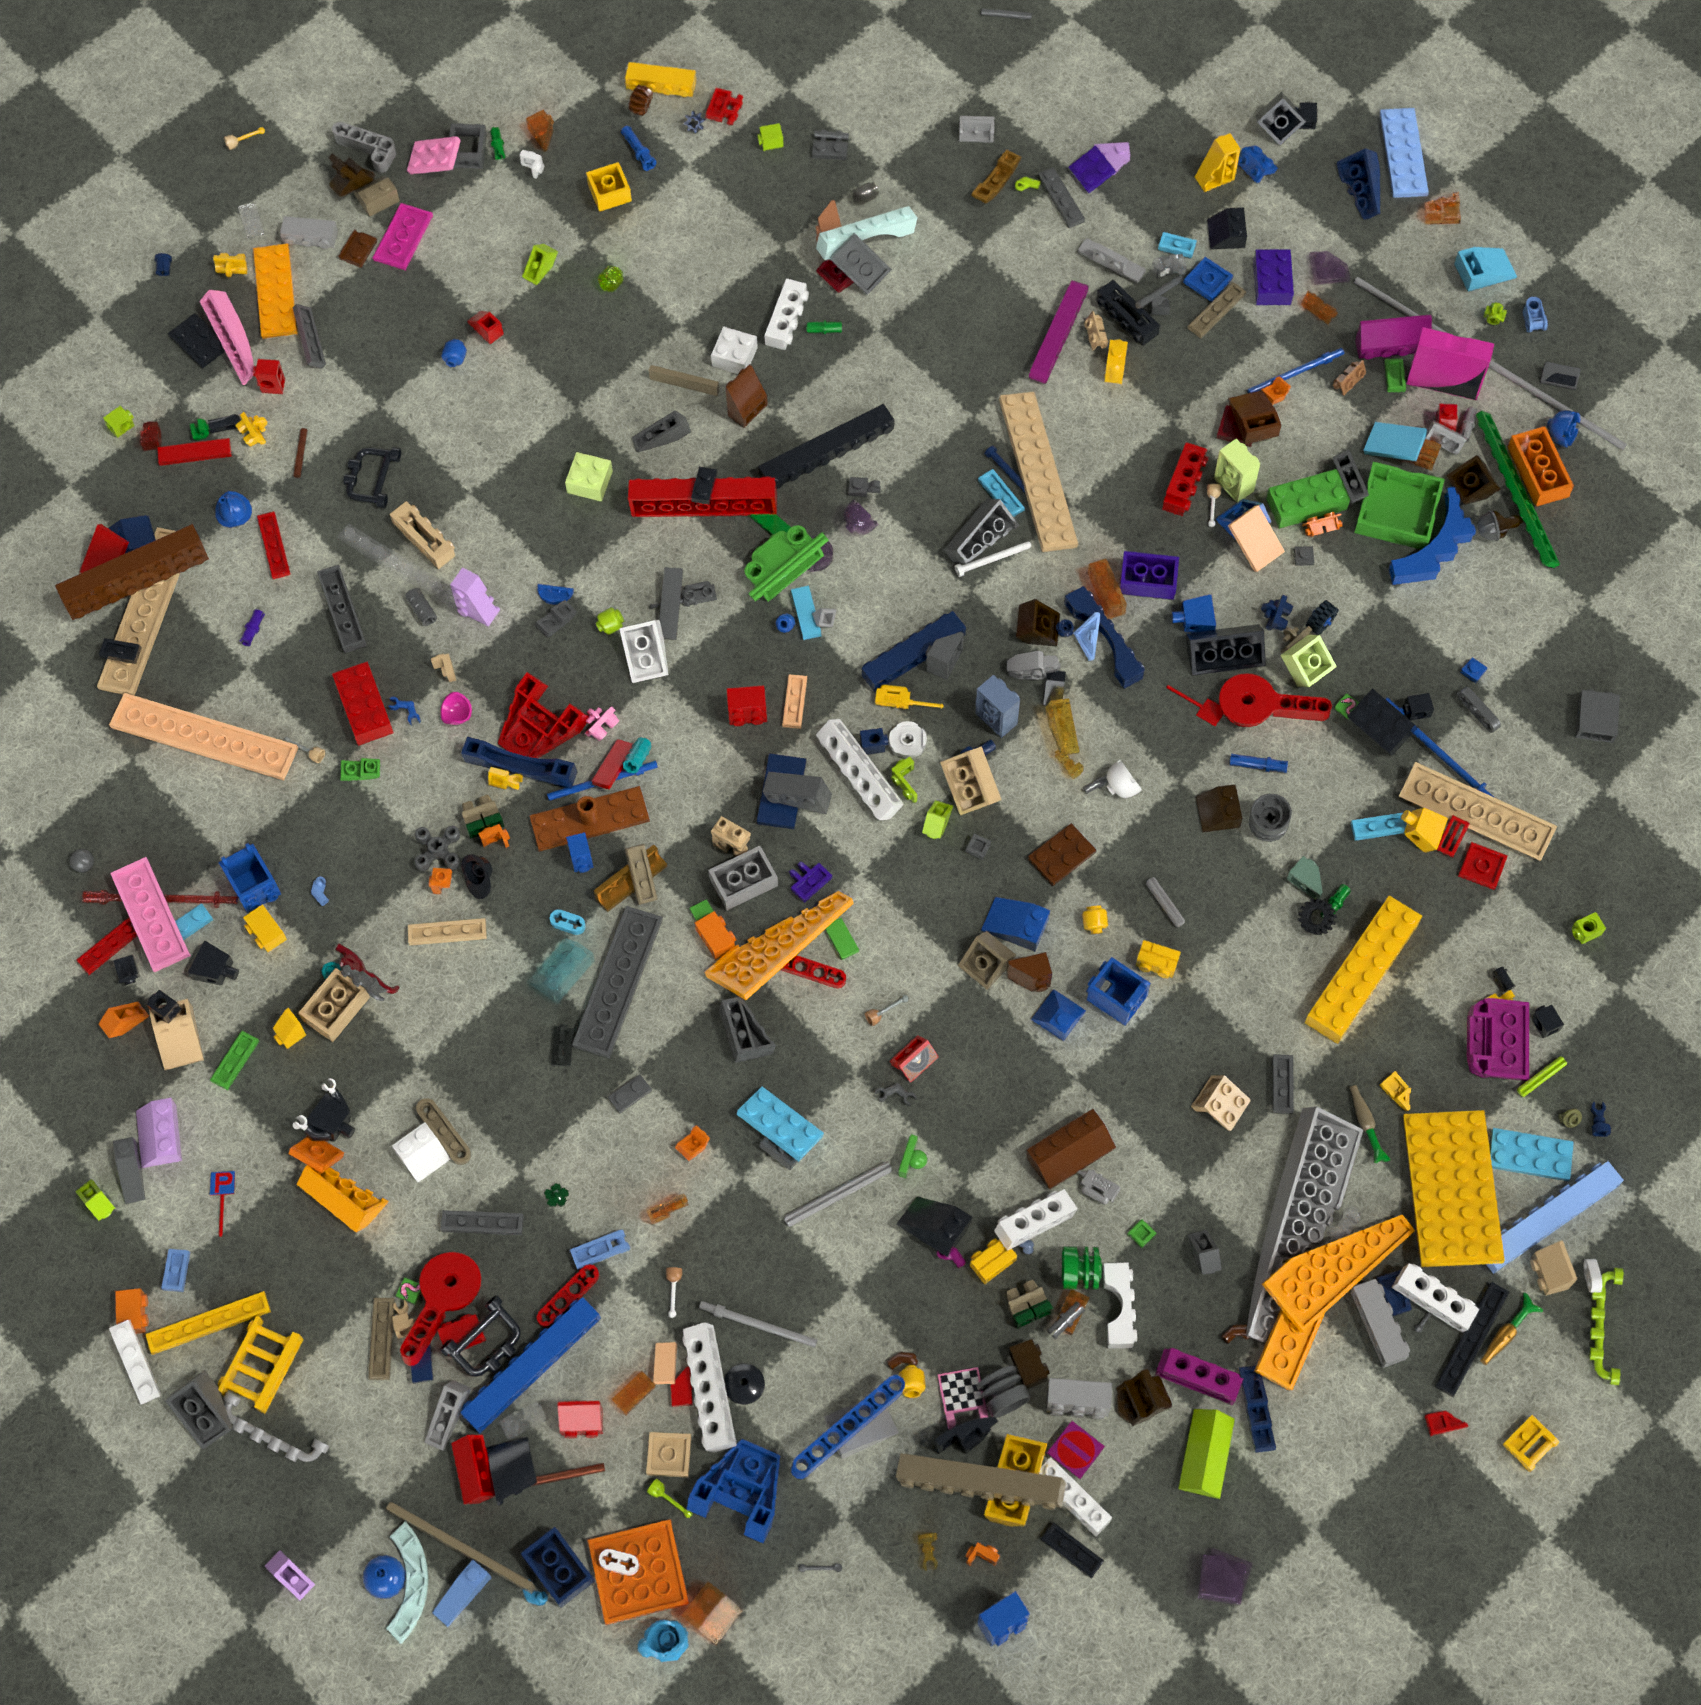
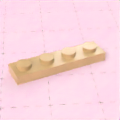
M485 918L408 925L409 946L487 939Z

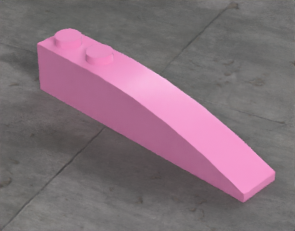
M208 290L200 300V303L242 385H246L253 376L254 368L246 333L226 292Z

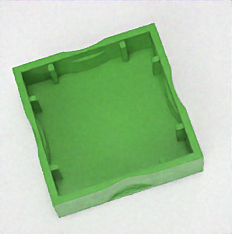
M1373 462L1366 486L1369 496L1363 498L1354 533L1422 550L1430 541L1435 513L1445 479L1422 473L1407 472L1397 467Z

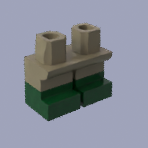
M489 795L479 798L480 806L474 807L472 801L462 804V815L470 839L478 837V833L485 829L482 818L486 827H493L500 824L501 828L505 827L495 801H492Z
M1034 1280L1023 1284L1027 1293L1020 1296L1016 1288L1006 1292L1008 1309L1017 1329L1034 1322V1319H1041L1053 1312V1307L1050 1301L1047 1300L1042 1287L1038 1288Z

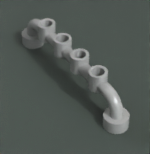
M228 1392L223 1397V1400L226 1401L224 1406L230 1422L233 1424V1430L241 1434L244 1431L250 1433V1439L258 1443L262 1440L269 1443L267 1448L277 1453L279 1450L286 1452L284 1457L294 1462L297 1459L305 1462L313 1461L322 1452L326 1454L330 1447L314 1439L311 1445L314 1450L311 1453H304L234 1416L231 1412L232 1406L237 1407L241 1399Z

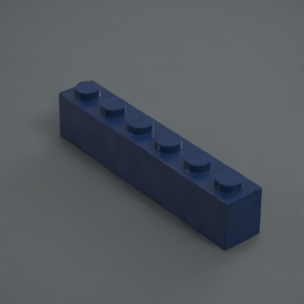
M953 611L949 614L945 613L933 624H927L923 630L911 634L907 640L897 643L893 649L888 652H882L877 659L865 663L862 667V677L871 689L876 692L877 688H880L881 685L889 684L927 659L926 651L929 645H933L935 640L959 632L964 633L965 636L966 627Z

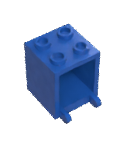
M249 843L245 844L246 848L227 858L221 857L222 861L219 862L247 913L252 912L262 904L275 901L281 895L275 880L254 844L249 845Z
M1111 957L1108 962L1104 961L1097 977L1093 976L1088 982L1089 987L1086 991L1088 993L1087 1001L1126 1026L1148 997L1151 983ZM1107 980L1112 983V986L1105 993L1100 988Z

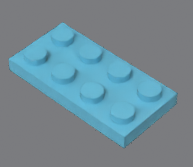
M761 1087L737 1111L739 1117L797 1161H800L824 1135L821 1130L764 1087Z
M1493 1128L1490 1144L1492 1168L1569 1182L1574 1142Z

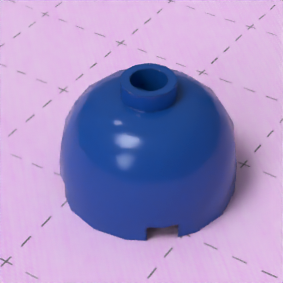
M1569 410L1559 411L1552 419H1549L1547 429H1549V435L1555 444L1566 448L1568 445H1572L1579 430L1576 428V423H1580V414L1578 412Z
M389 1555L377 1556L371 1559L365 1566L363 1583L366 1590L372 1596L380 1599H389L403 1589L406 1571L402 1563L395 1557Z

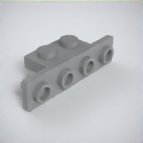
M1088 238L1085 239L1078 249V253L1135 283H1138L1146 272L1145 268Z

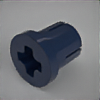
M166 253L156 254L154 256L156 274L162 276L163 269V276H168L170 274L172 256Z

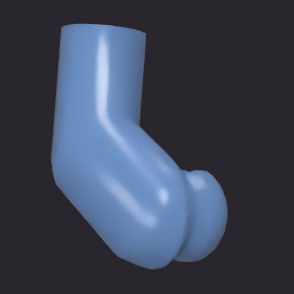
M317 877L313 882L311 894L321 906H324L329 902V899L324 895L326 880L323 877Z

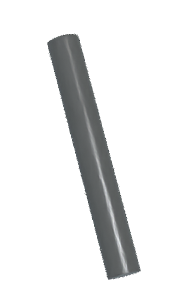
M984 8L981 10V15L1028 20H1031L1032 13Z

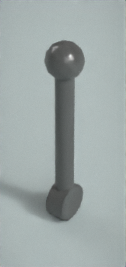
M1428 1312L1420 1324L1414 1327L1417 1333L1422 1331L1423 1325L1432 1313Z
M839 1563L835 1564V1566H806L800 1564L798 1570L800 1572H805L806 1570H835L836 1572H841L842 1565Z

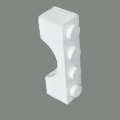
M1104 1263L1103 1265L1104 1289L1113 1292L1121 1303V1314L1116 1320L1108 1323L1106 1328L1108 1349L1132 1348L1134 1342H1137V1330L1133 1329L1132 1323L1136 1321L1135 1309L1131 1308V1301H1134V1289H1130V1281H1133V1270L1129 1269V1263Z

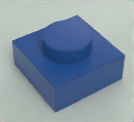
M1472 657L1460 673L1476 683L1487 671V667Z

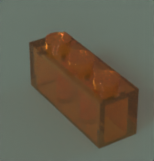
M1107 559L1090 563L1088 576L1107 619L1124 615L1127 603Z

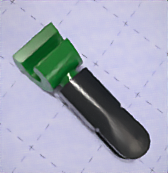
M237 414L208 420V424L204 419H197L198 424H190L192 437L194 440L199 441L208 437L209 430L211 433L237 429L236 424L240 421V417Z

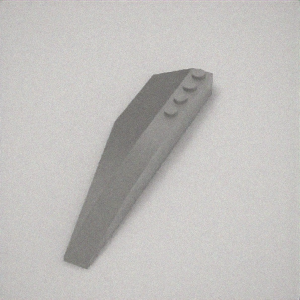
M1317 1106L1302 1108L1259 1259L1246 1336L1265 1343L1281 1309L1263 1287L1262 1283L1290 1258L1315 1249L1318 1242L1322 1241L1326 1227L1330 1226L1334 1219L1332 1217L1334 1211L1339 1210L1342 1205L1363 1133V1129Z

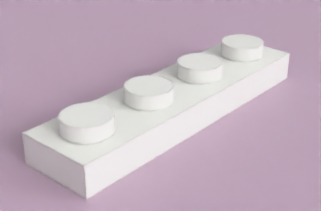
M130 1319L109 1328L140 1404L142 1405L162 1396Z

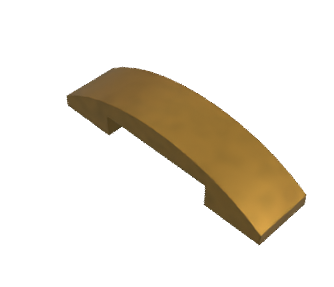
M1006 149L999 158L995 169L983 184L980 183L971 196L984 203L990 202L1012 176L1021 160V156Z

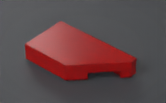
M1446 1410L1424 1416L1430 1436L1469 1427L1468 1423L1459 1420Z

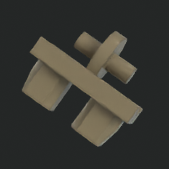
M1310 626L1302 630L1298 635L1296 634L1299 631L1297 627L1293 629L1286 627L1283 630L1285 636L1282 639L1284 642L1288 640L1291 642L1280 652L1283 654L1304 637L1311 635L1312 629Z

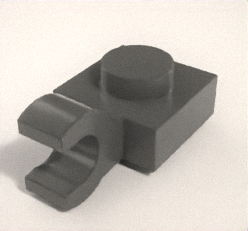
M850 477L849 496L867 497L868 492L880 493L881 486L879 480L869 482L868 478Z

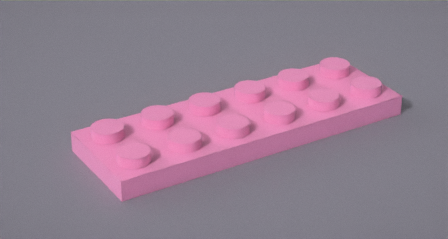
M147 857L110 873L154 973L191 956Z

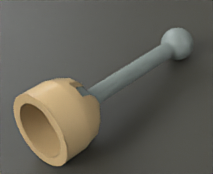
M284 737L283 741L295 744L298 748L308 752L310 759L316 763H320L325 756V750L320 747H313L310 750L291 741L289 737Z

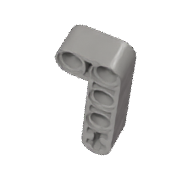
M337 122L332 127L336 143L372 155L373 167L378 173H384L389 169L396 156L394 141L391 138L343 122Z

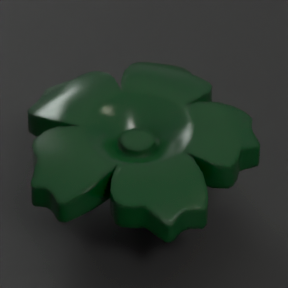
M557 1183L551 1186L552 1190L546 1189L544 1194L546 1199H549L547 1204L550 1207H556L557 1204L560 1207L565 1205L567 1201L565 1197L569 1196L568 1190L565 1188L561 1189V1185Z

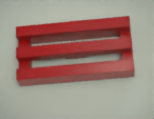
M1452 815L1441 837L1437 851L1453 858L1470 823ZM1455 820L1457 824L1444 849L1441 846ZM1460 825H1465L1452 852L1448 851Z

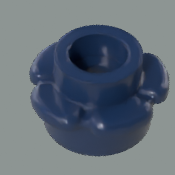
M1064 619L1056 625V630L1060 636L1069 637L1073 634L1074 626L1070 620Z

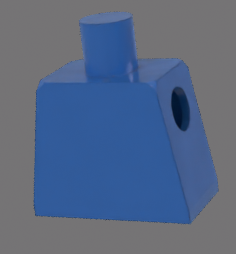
M1212 594L1184 600L1181 611L1172 612V623L1183 622L1184 632L1194 633L1215 630L1216 620Z

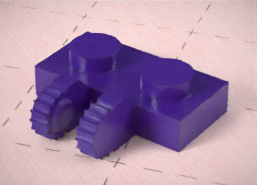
M800 861L797 865L805 873L803 877L793 869L789 871L790 876L797 882L791 887V891L804 903L832 879V875L820 863L810 869Z

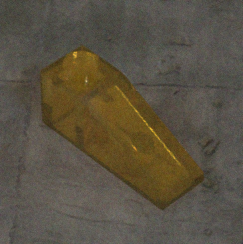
M1069 698L1051 700L1045 709L1048 724L1060 755L1080 753Z

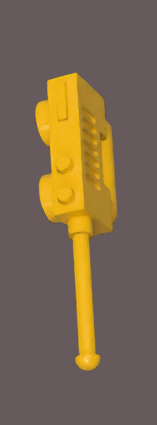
M883 684L880 688H877L875 705L909 709V705L938 707L941 709L944 707L942 703L936 704L910 700V692H908L906 687Z

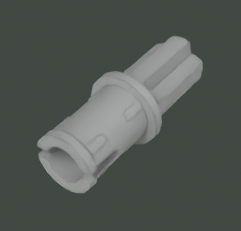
M1469 407L1466 410L1464 420L1461 421L1459 434L1466 437V442L1469 441L1471 431L1475 427L1474 421L1477 409Z

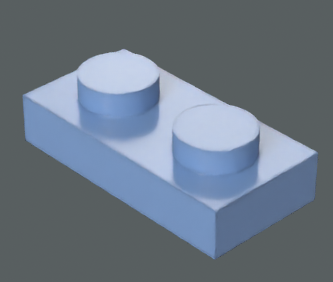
M168 1250L161 1288L163 1291H184L190 1258L189 1250Z

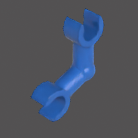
M396 697L389 698L391 702H397L394 706H388L390 710L408 709V722L411 726L412 718H417L419 723L421 722L413 701H399Z

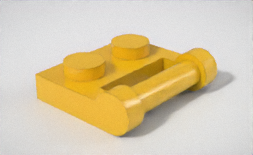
M1531 1415L1510 1436L1503 1446L1522 1463L1523 1467L1531 1472L1535 1468V1464L1552 1447H1556L1559 1441ZM1543 1436L1546 1441L1528 1458L1525 1452Z

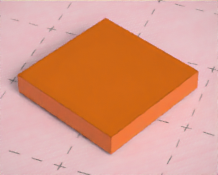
M308 1136L291 1147L288 1153L320 1173L326 1171L344 1156L343 1151L326 1141H313Z

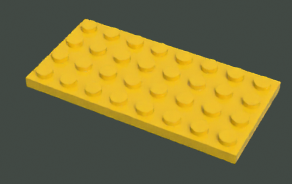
M1484 1110L1404 1114L1403 1121L1421 1267L1504 1263L1505 1259Z

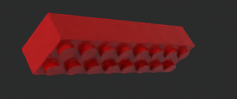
M767 476L762 478L727 477L716 479L710 505L691 501L696 478H654L652 480L637 478L629 480L628 501L632 517L777 515L775 478Z

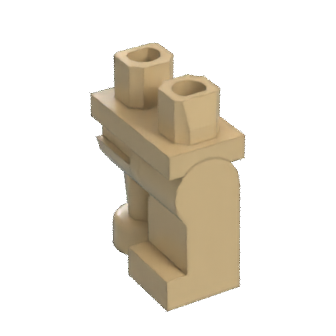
M721 816L711 830L712 844L726 853L732 846L735 857L747 852L748 847L746 844L750 840L751 833Z

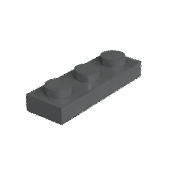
M1273 1054V1113L1293 1114V1055Z

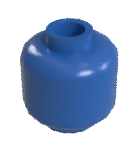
M452 339L444 345L441 354L442 360L450 367L462 365L467 349L463 342Z

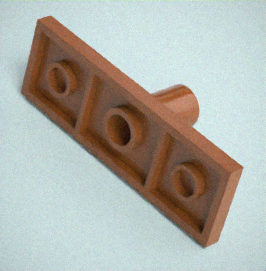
M640 786L596 798L584 796L577 803L530 815L539 852L568 844L566 838L568 836L585 833L588 839L650 822Z

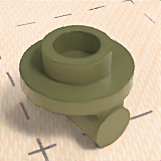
M1577 1108L1569 1109L1565 1113L1558 1115V1118L1566 1127L1573 1128L1581 1122L1582 1114Z

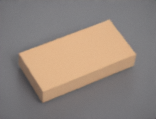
M676 1342L656 1343L654 1384H675Z

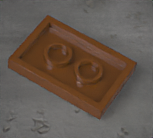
M1071 823L1029 855L1028 860L1054 886L1093 856L1097 850Z

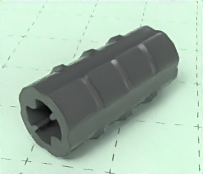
M413 588L406 593L405 596L409 605L423 626H429L437 620L433 608H431L419 588Z

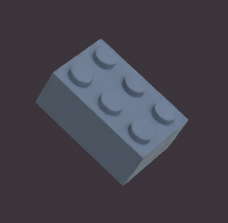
M992 675L977 688L975 714L1002 738L1018 724L1020 698L1016 692L1010 691L1006 687L1002 679H997Z

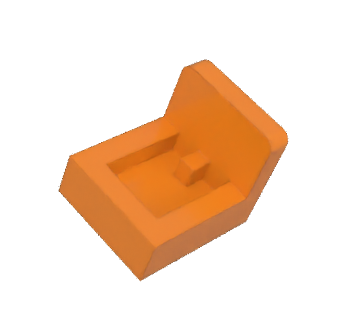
M1278 376L1272 385L1261 390L1271 404L1274 405L1285 399L1291 386Z
M500 824L487 827L481 833H478L484 847L502 839L506 848L509 847L508 840L510 836L506 829L502 830Z
M433 868L432 876L429 877V887H431L433 894H441L442 888H450L451 869Z
M696 1125L688 1136L677 1143L675 1149L690 1161L706 1148L710 1138Z
M977 1543L975 1547H970L965 1557L968 1558L967 1564L969 1566L973 1563L976 1555L995 1566L1000 1555L997 1554L998 1550L990 1545L985 1547Z

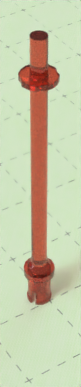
M107 890L83 892L84 903L106 905L109 901H122L120 894H110ZM215 891L214 896L164 895L167 902L214 903L215 908H219L220 903H238V896H220L219 891Z

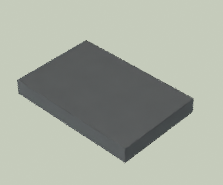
M855 233L830 257L867 295L892 270Z

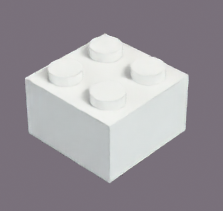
M723 327L711 354L712 367L738 374L743 368L745 369L751 364L757 350V336Z

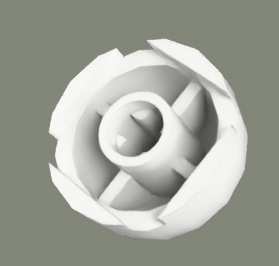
M1121 760L1109 768L1106 777L1109 784L1106 786L1112 795L1116 793L1122 798H1130L1142 791Z

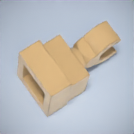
M406 1300L403 1301L404 1307L398 1309L396 1303L393 1304V1308L398 1314L392 1317L394 1331L398 1339L406 1337L415 1323L414 1319H410L408 1316L409 1306Z

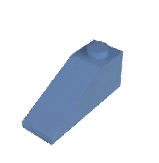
M472 1560L457 1577L432 1613L449 1627L492 1577L478 1563Z

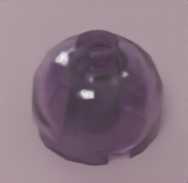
M855 499L844 510L843 518L847 523L845 527L850 533L855 531L859 535H865L872 532L879 525Z

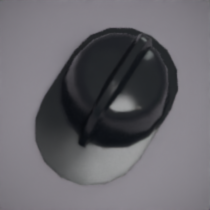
M468 854L461 863L468 890L475 898L484 899L488 896L491 889L492 865L483 856L478 857L474 854Z

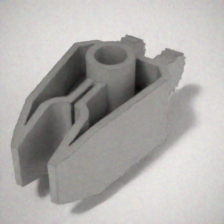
M1041 651L1018 654L1007 660L1009 676L1017 679H1044L1047 677V673L1058 672L1061 669L1057 656H1044V653Z

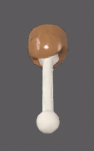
M670 1267L666 1268V1277L672 1282L671 1308L668 1315L674 1318L676 1316L675 1288L676 1283L682 1277V1268Z

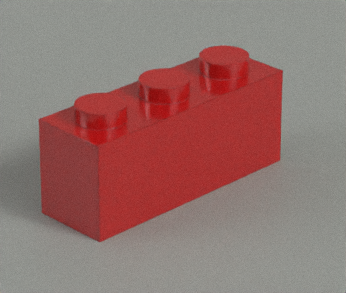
M466 1435L452 1442L451 1445L464 1504H479L494 1497L495 1492L483 1435Z

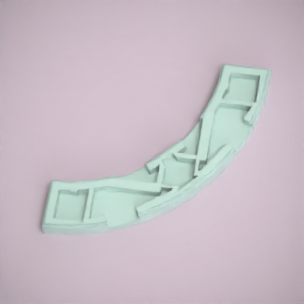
M406 1522L390 1536L400 1550L406 1567L405 1597L396 1616L386 1627L400 1644L404 1642L416 1626L423 1611L428 1591V1567L424 1550L416 1534Z

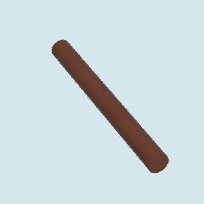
M601 1463L537 1476V1483L532 1486L604 1472L605 1465Z

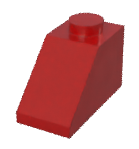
M1439 403L1436 412V422L1456 431L1457 404Z

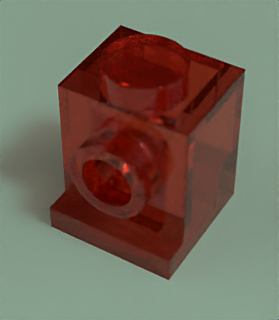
M149 421L143 423V430L140 431V444L143 451L158 450V447H162L161 429L158 422Z

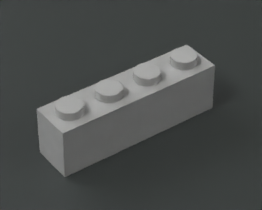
M1374 1279L1354 1286L1351 1290V1295L1383 1368L1406 1360L1410 1349L1407 1342L1402 1340L1400 1325L1392 1317L1393 1310L1390 1303L1385 1301V1292L1382 1285L1378 1284L1377 1280Z

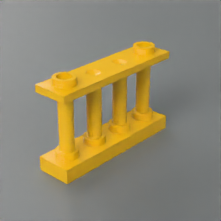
M256 1315L255 1319L249 1323L247 1327L248 1333L226 1375L220 1378L217 1387L223 1396L230 1390L254 1401L255 1409L266 1414L304 1339L295 1332H292L291 1336L285 1337L262 1327L264 1321ZM257 1334L282 1344L284 1350L281 1355L276 1356L252 1345ZM249 1352L273 1363L275 1367L272 1373L267 1375L242 1364L247 1353ZM237 1372H242L264 1382L265 1386L262 1392L256 1393L233 1383Z

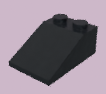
M917 1196L896 1225L948 1257L967 1232L973 1217L956 1206Z

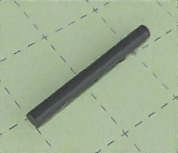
M1177 276L1139 300L1135 304L1138 309L1142 308L1183 282V277Z

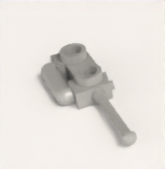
M1089 1169L1088 1172L1079 1170L1077 1172L1084 1177L1081 1182L1083 1186L1082 1192L1104 1205L1109 1201L1113 1203L1121 1190L1119 1185L1105 1179L1101 1174L1098 1175L1094 1170L1091 1171ZM1092 1188H1096L1097 1190L1103 1192V1194H1100Z

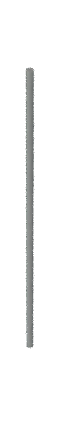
M1359 277L1354 281L1356 285L1408 317L1420 316ZM1432 323L1433 330L1446 332ZM1490 361L1489 367L1552 407L1559 411H1573L1496 362ZM1580 415L1581 425L1621 450L1626 448V443Z

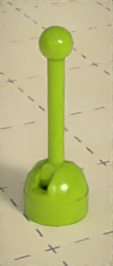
M656 1479L647 1490L648 1494L655 1498L663 1496L681 1510L686 1518L692 1516L691 1511L686 1510L665 1493L664 1484L660 1480Z

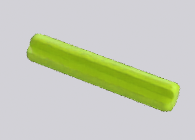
M1561 1056L1517 1088L1519 1095L1525 1097L1567 1065L1566 1060Z

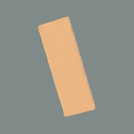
M790 674L788 676L783 727L801 729L807 676Z

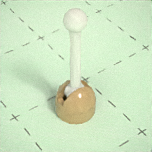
M1209 484L1207 486V495L1212 499L1210 520L1208 522L1210 527L1215 526V499L1221 495L1222 487L1218 484Z

